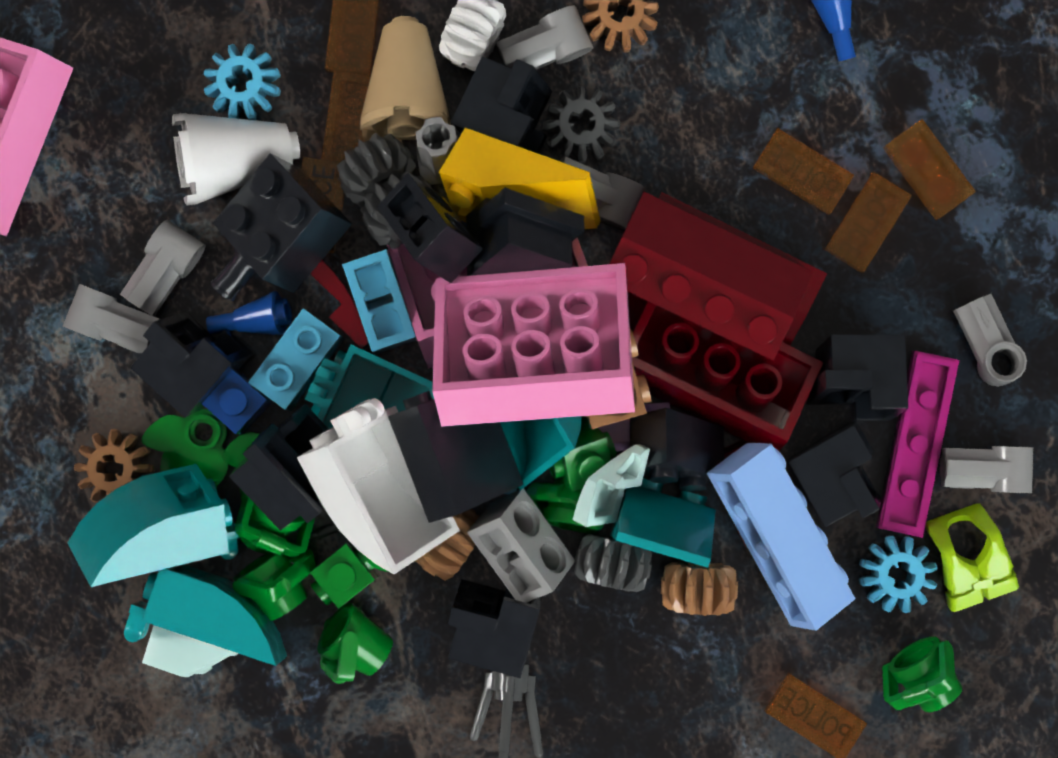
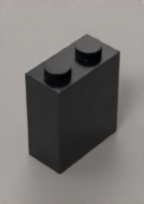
M430 391L403 400L405 410L388 416L429 523L461 514L524 485L500 422L441 427L435 399H432Z

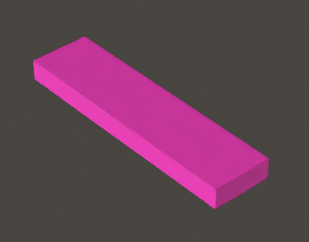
M912 351L907 373L909 408L899 414L876 528L923 538L959 365L958 359Z

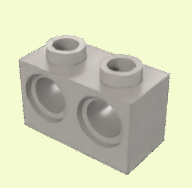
M524 488L521 491H515L490 503L467 531L470 538L515 600L525 603L553 592L575 561Z

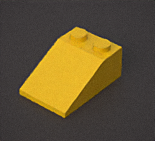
M464 128L439 170L450 205L464 222H466V215L486 197L492 199L504 187L584 215V229H596L601 222L590 172L468 128Z

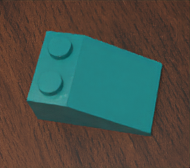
M644 478L641 486L625 488L617 522L613 523L610 535L616 541L703 567H709L716 509L705 506L708 497L686 491H681L679 498L661 493L664 484L653 483Z

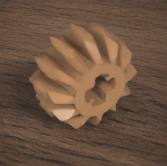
M584 0L583 6L592 11L582 16L583 24L587 26L597 25L590 32L589 38L594 42L605 35L607 37L604 46L606 51L610 52L613 49L614 41L620 40L622 51L624 53L630 52V37L638 44L644 45L648 38L643 30L654 31L657 27L658 22L648 15L658 11V2L645 0ZM619 5L628 8L627 16L623 17L622 22L613 20V11H616Z
M119 429L110 430L108 441L101 433L93 434L92 442L96 450L89 446H81L79 452L88 458V462L76 463L74 465L75 471L87 472L88 477L78 483L79 488L87 489L95 486L90 498L93 502L101 501L105 495H109L115 489L140 478L141 473L154 472V465L141 464L140 459L150 454L149 447H141L134 451L133 449L138 442V436L136 434H129L122 442V434ZM114 455L115 462L123 464L124 468L123 473L115 474L116 481L114 480V474L106 472L105 468L106 463L114 462L112 459Z
M473 509L453 516L460 531L415 560V562L432 576L436 575L445 581L452 578L474 549L475 543L467 531L480 516Z
M686 561L671 562L665 565L664 576L661 579L663 606L668 610H674L676 613H688L690 615L720 616L721 614H727L734 610L735 600L738 598L736 570L722 563L710 562L707 568Z

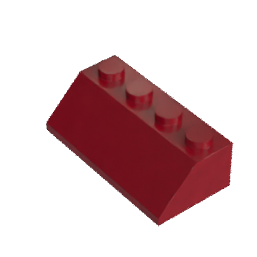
M645 191L609 263H625L627 292L773 361L795 318L813 272Z
M647 301L632 331L639 356L632 358V363L636 376L645 375L650 395L667 403L670 402L671 405L699 419L723 426L724 431L748 443L772 444L778 451L788 442L823 365L822 361L783 342L773 361Z

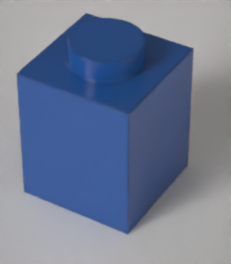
M232 369L201 404L232 432L242 435L246 433L273 401L249 384L250 379L241 371Z

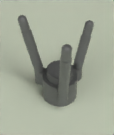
M524 664L521 679L492 671V673L485 672L484 690L475 715L470 739L472 741L478 740L495 690V699L503 700L499 758H508L513 701H522L523 693H525L534 755L536 757L543 755L535 698L536 676H529V664Z

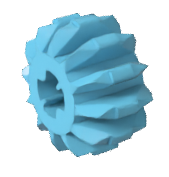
M231 44L228 46L230 58L224 60L218 53L212 56L214 62L219 66L218 70L211 68L204 70V76L210 81L215 82L205 87L204 93L207 97H217L213 108L218 113L225 111L229 107L228 117L239 119L244 109L249 120H256L257 113L254 107L260 105L264 111L270 112L272 106L265 99L266 95L280 96V88L270 84V82L280 78L281 74L278 68H267L272 61L271 56L267 52L256 57L255 46L247 44L242 56H240V52L235 44ZM241 74H245L249 79L246 82L247 90L240 92L236 86H233L239 83L238 76Z
M889 535L885 537L884 541L886 552L874 543L868 547L876 559L874 562L867 559L860 560L859 565L871 570V575L862 576L858 581L861 586L875 585L869 591L867 599L874 603L883 597L882 609L884 611L891 612L896 602H898L900 610L904 613L911 612L910 597L917 603L924 605L927 602V598L920 591L922 586L928 589L936 588L937 583L926 579L925 573L936 571L937 564L934 562L921 563L928 555L929 549L926 546H920L913 551V538L905 536L898 547L895 537ZM898 562H902L901 570L907 572V577L904 582L897 580L898 586H894L895 579L888 576L891 567L899 568Z

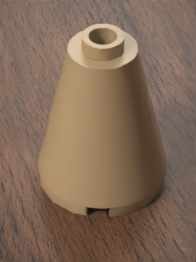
M395 17L391 23L386 24L382 29L360 118L362 136L368 141L374 133H377L380 137L392 134L400 142L402 140H416L415 132L422 128L425 119L442 117L444 122L451 125L427 27L419 23L415 17Z

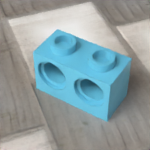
M385 249L342 264L371 351L379 354L417 341L388 251Z
M303 308L248 383L284 410L292 411L310 387L311 382H313L316 371L324 357L330 360L345 338Z

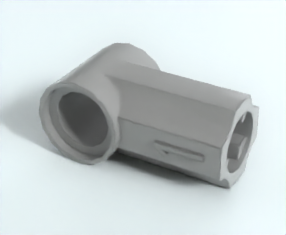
M575 5L556 10L543 17L538 25L496 42L504 66L511 69L516 59L533 65L537 70L553 62L563 64L575 60L594 48Z
M442 117L425 119L422 128L415 132L420 176L422 175L424 180L428 181L430 185L443 184L439 170L458 140L455 126L444 122Z
M561 157L560 162L590 172L601 222L625 230L637 207L644 187L618 174L609 172L604 174L568 157Z
M168 219L163 221L149 239L144 251L146 256L120 295L141 310L155 317L180 278H185L194 269L206 245Z
M79 284L63 327L99 341L103 338L136 353H143L150 344L143 334L154 321L160 319L118 303L115 297Z
M992 294L978 298L953 311L977 360L978 374L984 382L991 386L999 387L1007 385L1022 376L1027 364L1025 352L1020 346L1015 344ZM994 353H1003L1010 359L1012 366L1007 376L1000 375L993 369L991 362Z
M992 446V450L942 448L940 458L941 486L964 489L991 488V492L1032 493L1033 447Z

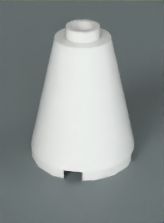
M187 113L173 114L172 126H182V131H178L179 136L173 138L181 188L190 187L192 195L184 197V202L187 206L204 202L243 187L270 153L292 165L293 159L300 158L297 132H289L286 123Z

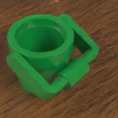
M556 478L554 483L533 482L526 491L550 526L585 534H598L599 530L604 526L602 524L585 527L572 520L582 489L571 492L560 478Z
M244 493L235 523V531L241 541L256 552H271L276 555L284 554L289 557H296L307 550L315 518L307 523L299 516L280 531ZM299 529L296 543L287 541L286 538L293 531Z
M307 549L296 557H289L284 554L276 555L271 552L265 553L236 574L233 578L235 581L232 587L239 595L251 598L270 621L276 620L296 608L307 598L308 595L301 581L317 566L313 551Z
M346 603L332 617L325 621L324 630L317 647V651L321 655V669L337 684H342L346 681L353 682L355 670L366 676H371L386 661L393 645V639L369 619L362 609L353 603Z
M926 637L910 644L901 650L890 663L882 667L883 697L895 710L919 705L925 712L938 711L952 703L962 692V685L955 673L953 647L949 641L941 642L938 637ZM898 683H901L905 688L901 693H898Z

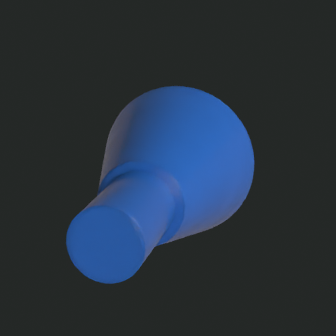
M811 0L829 33H832L838 62L856 57L849 30L851 28L852 0Z
M273 291L235 309L232 313L207 317L206 326L210 335L222 333L225 329L247 333L284 335L287 325L292 324V311L287 298L281 299L279 293Z

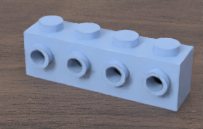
M746 443L708 471L707 475L790 626L817 631L855 600L847 584L849 582L848 576L844 569L835 562L827 547L828 539L821 528L815 525L806 508L807 500L803 493L794 486L785 469L786 461L782 454L772 444Z

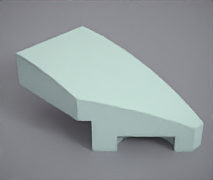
M635 444L592 474L582 489L572 520L585 527L617 522L625 488L638 487L642 484L650 448L641 444Z
M153 625L142 663L181 677H190L193 674H204L213 669L212 666L239 653Z

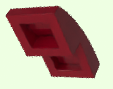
M322 260L311 272V275L341 303L329 318L362 350L366 351L370 345L354 298L338 275Z

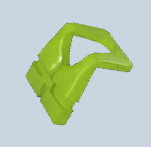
M973 504L926 522V531L941 553L943 581L948 591H945L947 606L952 612L984 602V597L990 600L1019 588L1017 576L1013 570L1014 566L1005 547L1001 532L981 504ZM970 521L987 536L985 545L975 560L964 558L954 550L948 528L953 523Z

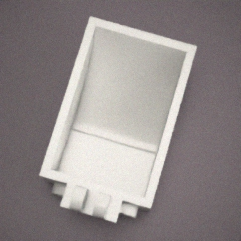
M373 398L361 402L332 419L331 423L334 428L309 440L313 448L298 456L297 459L321 505L339 531L358 551L373 563L392 574H396L460 530L453 516L431 523L428 522L388 416L398 413L396 406L384 410L383 404L378 399Z

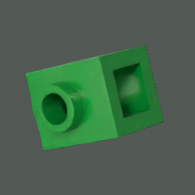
M581 416V430L576 446L549 468L554 479L560 478L571 492L582 489L592 474L616 457V450L611 436L607 431L602 432L599 428L590 429L586 416Z
M351 542L346 543L310 572L315 579L311 587L317 596L327 606L333 602L338 609L379 577L374 571V567L368 563L364 555Z

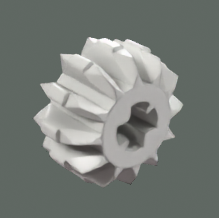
M458 0L456 6L452 8L449 19L446 21L445 29L441 34L442 40L439 44V49L442 56L460 68L475 71L482 56L488 58L493 52L496 42L499 40V35L504 27V20L506 18L504 4L496 0Z

